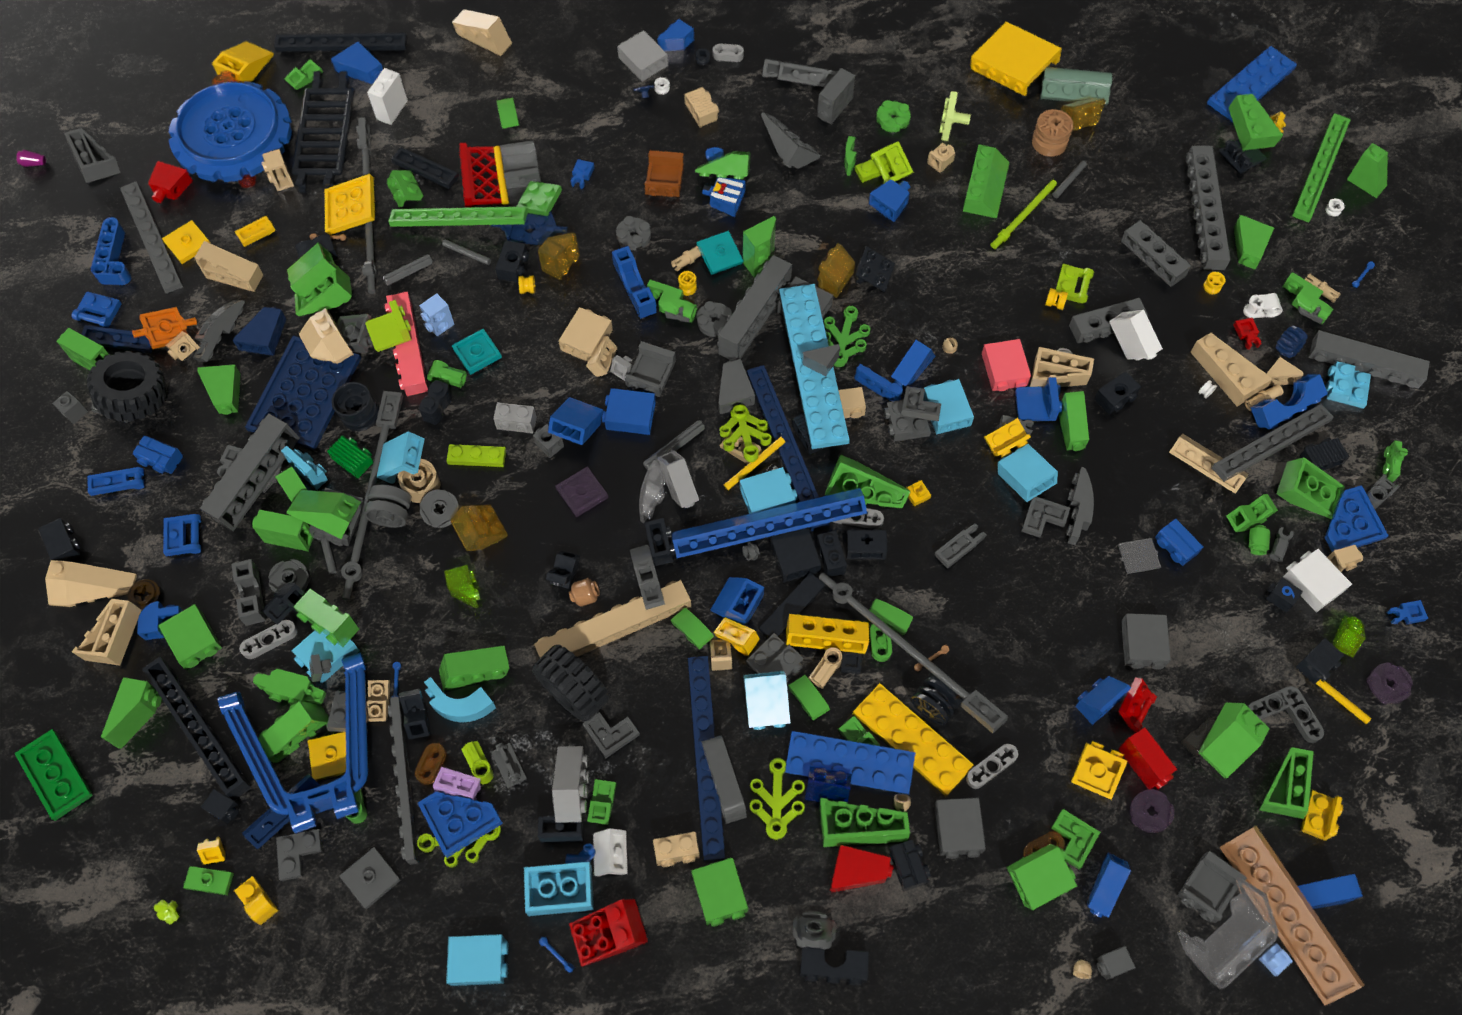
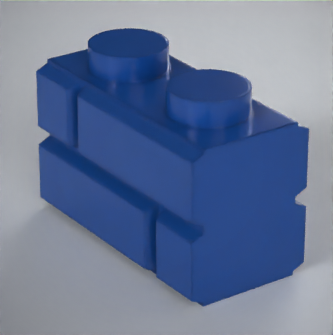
M146 435L143 436L139 445L133 451V455L137 458V462L144 467L148 465L153 466L155 471L162 474L164 471L172 474L177 464L183 458L178 448Z
M1174 519L1161 529L1155 537L1158 545L1163 549L1166 548L1172 560L1180 563L1182 566L1198 555L1203 549V546L1177 519Z

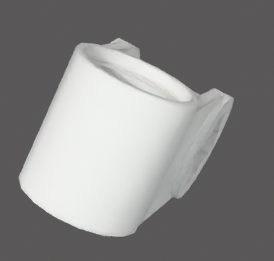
M1271 293L1253 295L1243 311L1249 318L1278 316L1283 310L1277 294Z

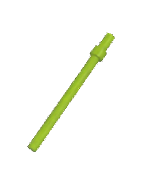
M1052 180L1006 229H1002L998 233V237L991 243L993 249H996L1002 242H1005L1010 237V233L1057 185L1055 180Z

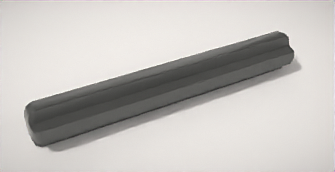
M700 420L695 422L643 462L644 467L648 471L652 470L659 464L657 457L674 450L677 451L705 429L704 424Z

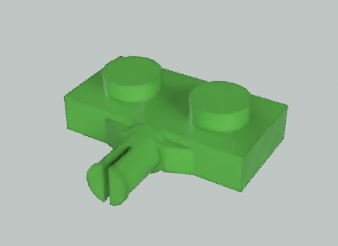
M1396 440L1389 447L1387 446L1384 452L1386 463L1383 467V474H1386V478L1391 482H1394L1400 476L1402 460L1408 454V450L1402 448V442Z

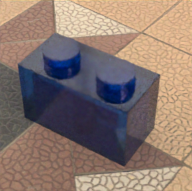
M810 767L805 799L820 802V798H825L828 801L848 802L852 774L820 767Z

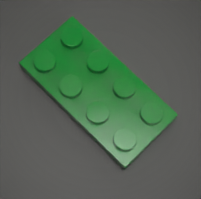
M51 729L14 753L52 820L56 821L93 796L55 730Z

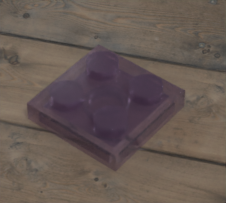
M588 467L555 486L575 517L580 516L608 498V494Z

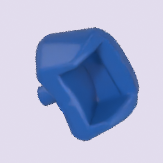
M713 147L706 150L708 161L724 155L721 148Z

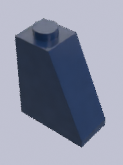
M263 307L234 337L233 342L240 351L273 356L284 328L286 317L279 308Z

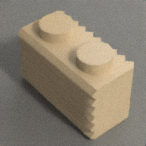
M701 87L685 94V104L699 127L717 121L719 109L716 103H712L708 91L705 92V89Z

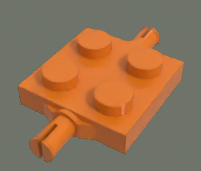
M177 307L140 314L143 328L132 330V335L134 338L146 336L152 349L165 347L182 331L187 333V326L197 325L195 317L184 320L179 314Z

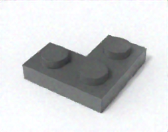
M906 386L901 416L939 421L941 404L923 401L925 389Z
M1034 497L1031 500L1021 532L1041 537L1045 522L1064 527L1070 507Z
M599 712L589 721L583 723L584 728L605 758L640 735L629 717L610 728Z
M317 829L276 837L279 880L285 881L303 877L302 856L323 852L321 830Z

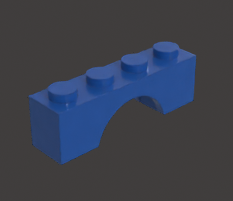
M629 246L613 251V264L639 318L657 313L656 301L649 287H646L641 279L635 258Z
M1308 374L1294 382L1293 394L1284 405L1277 399H1264L1252 406L1251 411L1258 428L1273 429L1281 421L1291 419L1293 414L1306 410L1310 404L1320 402L1321 398L1328 393L1320 374Z

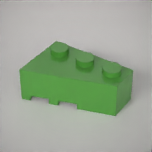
M1245 94L1235 97L1228 108L1242 149L1251 150L1274 147L1283 134L1253 94Z
M311 589L293 606L298 612L296 616L304 623L309 621L312 624L311 628L319 634L322 632L326 634V639L334 646L338 643L341 647H344L359 630L349 614L346 612L345 614L341 613L337 606L331 605L325 598Z
M505 646L444 654L439 668L443 692L491 679H501L506 676L509 664Z
M296 702L290 706L288 712L278 717L269 729L260 733L258 739L270 762L281 761L300 747L298 743L308 736L312 739L317 735L315 731L328 724L329 716L320 704Z
M1291 747L1259 810L1304 819L1309 808L1313 751Z

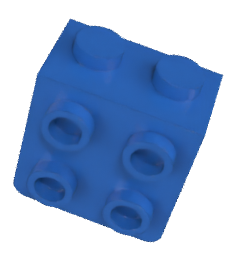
M1049 377L1045 387L1016 388L1018 419H1021V421H1056L1059 412H1062V401H1059L1060 385L1057 384L1056 377Z

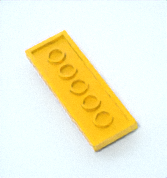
M880 683L853 711V715L889 747L915 752L913 768L946 797L974 766Z

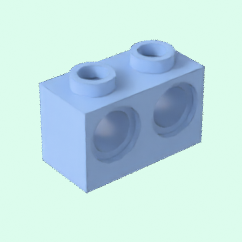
M435 294L419 305L422 312L420 315L425 321L424 326L429 332L439 336L454 325L448 304L438 294Z

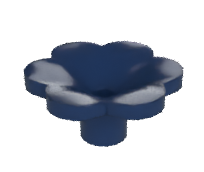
M654 85L639 87L633 90L641 92L642 98L649 97L648 90L654 88Z

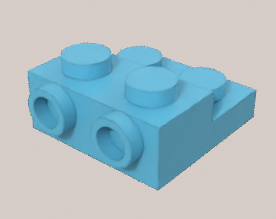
M1338 361L1334 366L1331 365L1328 370L1330 380L1326 385L1327 399L1364 409L1367 405L1371 374L1356 371L1354 365Z
M288 446L281 450L290 466L316 490L328 481L325 475L326 470L320 464L315 465L312 457L306 452L303 454L298 449L292 451Z

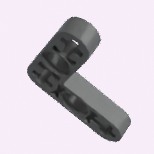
M1286 687L1247 706L1251 711L1263 707V711L1258 715L1255 714L1260 720L1287 710L1302 737L1309 743H1316L1324 736L1323 727L1296 687ZM1288 694H1289V695L1293 694V695H1294V698H1293V699H1292V698H1289V699H1288V698H1287V695H1288ZM1268 700H1275L1278 703V708L1272 709L1268 704ZM1297 703L1300 704V705L1296 706L1295 708L1292 707L1294 704H1295V705H1296ZM1297 710H1303L1307 718L1300 719L1297 716ZM1308 721L1311 722V724H1309V725H1306V726L1303 725V724H1306ZM1315 730L1317 732L1316 735L1309 734L1310 731Z

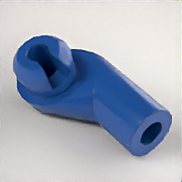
M585 844L584 849L578 855L566 854L565 863L589 862L596 853L592 844Z

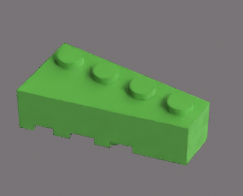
M820 798L823 847L898 843L909 840L910 829L907 812L883 808L874 809L866 805L857 806L843 801L834 802Z

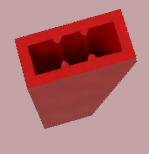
M841 845L830 891L837 892L885 883L887 877L891 878L894 865L890 864L891 858Z

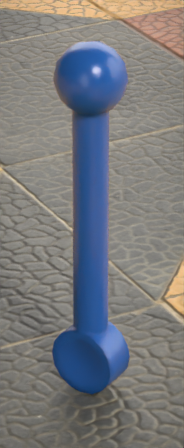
M1368 262L1367 268L1356 281H1353V287H1358L1359 282L1367 272L1374 268L1375 264L1373 262Z
M399 662L393 663L395 674L392 697L398 696V675L401 669Z
M540 938V945L545 946L565 966L564 968L568 972H572L574 969L573 965L567 963L548 943L547 938Z

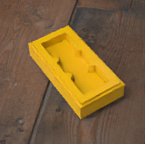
M264 216L235 231L245 247L276 230L268 217Z

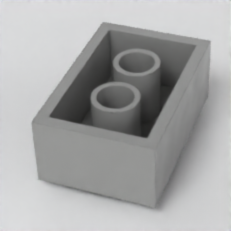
M583 746L558 747L552 788L555 822H581L582 813H586V800L584 798L588 797V786L585 783H589V771L585 769L588 767V756L584 755Z

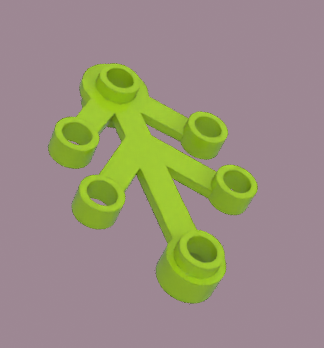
M736 405L731 411L732 418L720 427V436L728 438L723 441V449L725 451L734 450V443L742 436L745 446L743 456L746 461L755 462L759 457V449L752 445L750 435L760 439L762 445H770L771 435L763 433L767 431L768 423L765 420L749 415V410L746 406ZM746 421L756 425V429L748 426ZM739 423V427L731 435V429Z
M775 758L770 762V772L774 775L773 797L763 787V782L760 779H753L750 784L751 790L758 793L773 809V817H771L762 808L760 800L755 799L750 803L751 812L757 814L766 823L767 835L775 840L783 838L787 832L786 825L797 815H801L804 812V804L801 801H795L792 804V809L781 818V809L797 794L803 793L805 789L804 783L801 780H796L792 788L781 797L782 775L786 770V763L781 758ZM780 763L782 767L780 769H776L774 767V764ZM757 782L761 785V787L759 789H755L753 787V784ZM800 784L802 789L796 790L794 786ZM754 803H758L760 805V808L758 810L752 808V805ZM800 805L802 810L796 811L794 806ZM779 825L781 829L775 832L772 827Z
M500 825L491 834L487 833L480 837L473 848L467 850L465 857L469 862L474 863L478 861L479 852L486 842L495 840L500 835ZM423 834L417 840V846L423 852H431L435 846H439L436 838H433L430 834ZM426 841H431L429 847H424ZM464 848L450 856L455 858L452 864L448 863L450 857H445V864L448 867H455L458 864V857ZM475 852L476 857L469 859V854Z

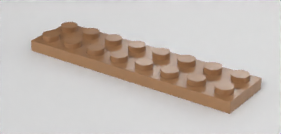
M1257 826L1220 847L1232 867L1247 877L1244 885L1324 1005L1364 986Z

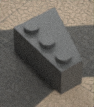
M82 128L64 133L86 183L120 173L116 158L110 156L106 149L100 147Z

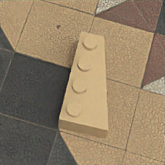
M1212 333L1197 340L1191 350V354L1236 406L1258 395V392L1265 391L1273 380Z

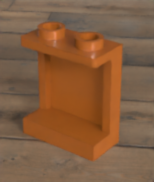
M649 150V167L647 180L645 181V194L668 197L680 196L684 167L683 153Z

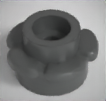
M748 542L742 548L743 555L748 561L757 559L759 548L756 544Z

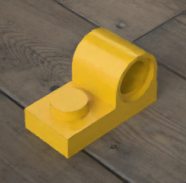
M724 617L714 631L716 637L731 643L737 651L746 656L751 653L760 640L755 630Z
M253 876L234 890L245 905L243 907L247 914L259 925L279 911Z

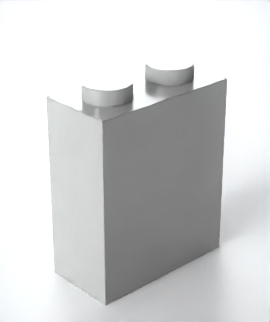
M645 31L634 35L629 40L618 45L619 59L641 81L668 66L667 53Z
M675 450L657 457L672 499L681 508L691 507L695 502L699 501L685 459Z

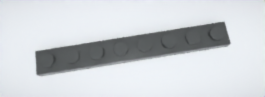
M137 181L120 187L165 293L167 294L182 288L181 280Z
M1320 404L1216 462L1212 469L1225 482L1331 422L1334 416Z
M399 696L390 698L391 705H388V713L392 717L393 722L390 725V733L394 737L395 744H392V754L394 757L396 756L397 763L394 764L393 768L395 777L398 776V784L395 785L396 795L400 797V805L397 806L399 818L402 817V825L399 826L401 838H404V846L401 847L402 858L412 865L419 863L404 711Z

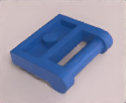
M86 292L78 308L72 312V319L78 321L85 320L108 328L122 303L118 299ZM86 311L103 315V317L86 314Z
M191 514L164 518L163 553L165 556L186 553L198 554L201 552V545L199 544L200 515ZM190 523L191 544L186 545V524Z

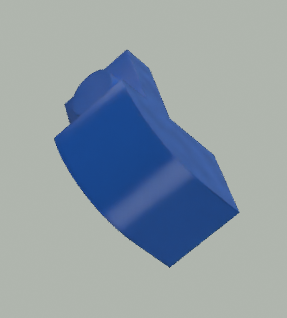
M159 601L149 604L139 615L137 634L144 640L165 638L158 625L183 610L177 605H167L165 608Z

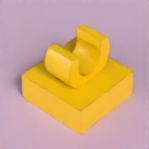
M1282 111L1270 116L1281 133L1284 132L1281 128L1286 126L1284 122L1286 115Z
M922 480L906 488L911 491L908 498L913 506L931 498V494Z
M216 837L215 841L210 842L208 839H205L204 843H199L197 846V852L203 864L225 861L226 853L219 837Z

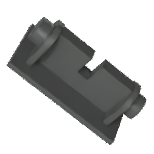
M500 743L496 745V750L491 753L507 788L526 780L527 778L511 744L504 745Z

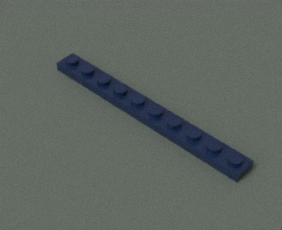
M762 365L747 370L748 379L764 418L768 423V428L774 442L780 437L785 440V443L777 450L786 472L790 475L791 484L797 493L798 501L803 502L819 498L765 366ZM829 523L820 524L809 528L812 532L829 526Z
M708 656L688 658L703 857L704 862L725 860L720 800L701 741L715 737Z

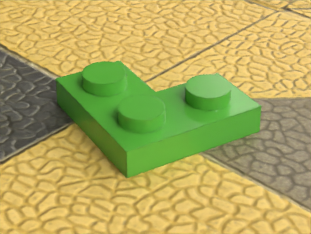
M1062 809L1051 829L1070 840L1064 850L1066 855L1065 861L1080 869L1100 832Z

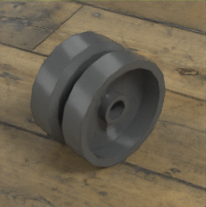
M389 485L372 486L369 490L367 499L369 502L366 503L363 516L377 525L394 528L402 527L406 524L407 510L410 507L412 497L409 493L397 487Z

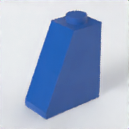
M359 42L331 58L334 68L338 73L340 71H347V76L373 84L383 71L382 64Z
M915 340L891 377L895 380L893 383H897L902 389L903 387L906 388V386L911 387L935 358L933 351Z
M1108 852L1087 905L1091 913L1099 917L1104 915L1109 918L1131 869L1127 861Z
M1355 874L1298 886L1312 909L1346 904L1362 897Z

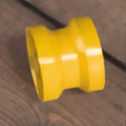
M1211 272L1204 282V290L1209 294L1219 293L1225 283L1224 275L1219 272Z
M534 275L528 278L519 276L520 294L525 292L535 293Z

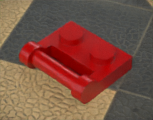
M1135 677L1131 689L1119 709V713L1128 727L1135 732L1142 729V722L1151 704L1155 703L1157 696L1151 693L1144 680Z

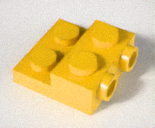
M1097 742L1086 743L1071 782L1112 800L1127 760L1123 759L1124 754L1112 749L1111 753L1103 750L1104 746Z

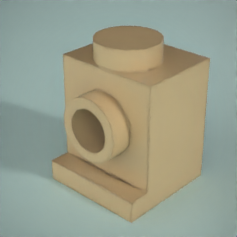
M942 143L934 151L929 152L928 164L941 173L954 161V148L951 145L946 146Z
M183 331L165 345L169 349L168 354L174 360L179 359L180 361H183L193 351L200 348ZM185 345V348L180 351V347Z
M1356 545L1334 550L1327 557L1340 572L1344 569L1346 571L1352 570L1357 567L1358 562L1363 561V555Z

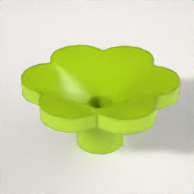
M161 900L154 905V910L157 912V917L160 920H165L168 924H172L179 918L176 912L178 907L176 902L171 901L168 904L166 901Z

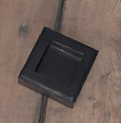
M842 651L840 672L860 674L863 653Z

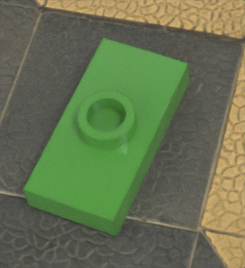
M190 866L183 888L228 895L233 873Z

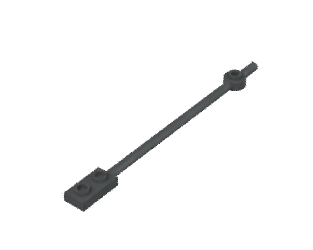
M362 117L358 118L356 129L359 136L357 145L359 149H362L363 176L370 174L371 134L366 118ZM371 221L365 223L367 261L362 266L364 276H367L368 293L374 294L377 270L374 263Z
M383 391L376 421L377 427L382 428L351 561L344 564L341 569L342 576L346 580L342 599L346 601L350 600L353 583L358 581L363 575V570L358 562L368 520L363 516L366 503L369 502L367 500L369 490L377 484L378 478L376 477L383 444L387 440L389 428L396 429L403 399L401 392ZM356 571L354 575H350L351 572Z
M825 573L819 576V579L833 590V599L836 602L842 604L848 602L964 700L961 703V707L989 731L994 733L1007 721L1008 716L977 690L969 694L852 596L850 585L846 583L837 584Z

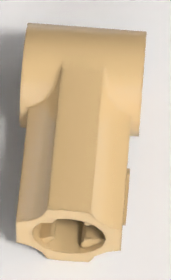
M829 648L825 651L823 658L808 678L814 685L822 689L824 688L833 673L841 665V651L837 648ZM833 655L838 658V661L832 663L827 658Z

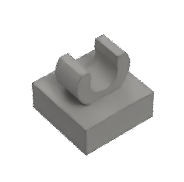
M616 355L612 360L610 372L625 381L626 374H630L632 365L630 362H632V359L628 356L621 358Z

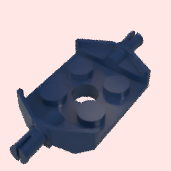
M549 212V216L527 214L525 224L491 225V227H500L504 231L507 241L546 246L552 242L557 233L568 234V227L556 225L551 212ZM530 228L535 229L531 233L526 232Z

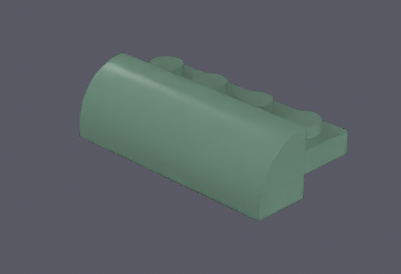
M1046 67L1042 73L1041 99L1107 105L1109 103L1110 86L1112 85V73Z

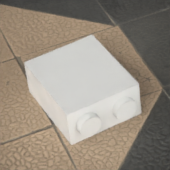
M386 68L383 69L367 92L376 119L390 125L408 101L400 74Z
M1144 310L1122 312L1109 321L1127 360L1135 359L1137 361L1143 358L1149 360L1157 356L1156 353L1162 350Z
M1319 549L1313 553L1310 551L1306 552L1300 558L1302 561L1299 563L1294 561L1286 568L1288 572L1283 576L1285 580L1303 591L1300 596L1316 613L1352 585Z

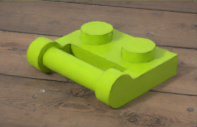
M899 141L870 155L884 179V184L889 180L896 182L913 173ZM882 155L885 156L894 174L891 178L880 157Z
M1063 264L1056 291L1067 292V300L1086 303L1088 298L1087 291L1094 271L1090 268L1081 269ZM1082 277L1080 293H1074L1077 279Z

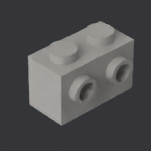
M497 402L493 419L496 428L499 430L533 433L537 416L533 406Z

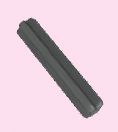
M429 254L422 256L384 275L383 280L386 285H390L433 263L432 258Z

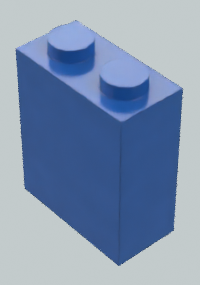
M611 388L610 395L606 396L605 401L607 411H603L602 422H605L606 430L650 435L656 404L655 394Z
M569 397L550 416L548 433L583 445L601 425L603 409Z

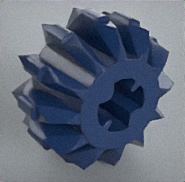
M1289 327L1277 341L1276 349L1283 356L1288 358L1294 357L1303 348L1308 335L1299 327Z

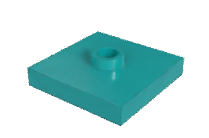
M729 231L698 241L696 244L711 275L743 263V259Z
M484 329L452 345L454 352L470 375L502 358Z

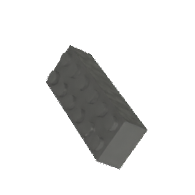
M774 255L770 261L767 260L761 274L758 273L752 287L749 286L747 288L743 300L738 301L734 313H730L726 325L721 327L717 333L719 355L729 360L742 358L777 306L776 303L780 296L779 289L786 288L787 284L791 282V263Z
M268 413L266 418L260 422L255 433L249 437L245 447L238 452L234 462L228 466L224 476L215 484L211 494L204 499L200 509L216 522L234 531L285 460L281 450L286 446L292 450L300 437L287 423Z

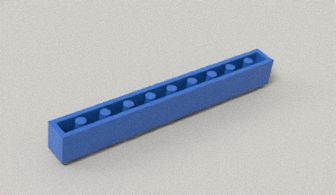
M858 488L671 532L676 557L681 558L867 514L864 495L861 489Z

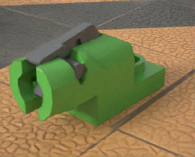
M1292 272L1283 287L1297 295L1291 305L1299 309L1301 315L1311 318L1322 325L1334 310L1319 299L1324 291Z
M649 280L647 287H649L654 299H660L658 303L659 311L665 313L666 318L693 322L697 312V305L683 299V290Z

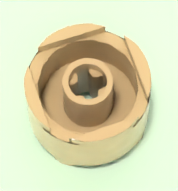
M420 460L418 473L414 475L406 471L398 473L399 485L402 490L410 494L412 502L420 503L428 492L440 490L441 482L434 466L427 460Z

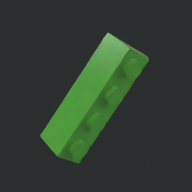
M978 145L963 208L964 212L997 218L1009 161L996 148Z

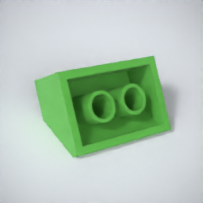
M774 216L743 232V264L754 278L758 273L761 274L767 260L770 261L774 254L776 218Z

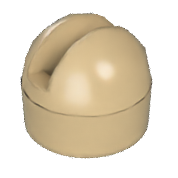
M949 337L943 342L942 348L946 353L951 354L957 350L958 343L956 339Z
M906 794L895 795L894 807L898 811L900 809H904V812L907 811L910 807L911 797Z
M1085 960L1076 962L1073 975L1083 979L1091 978V965Z

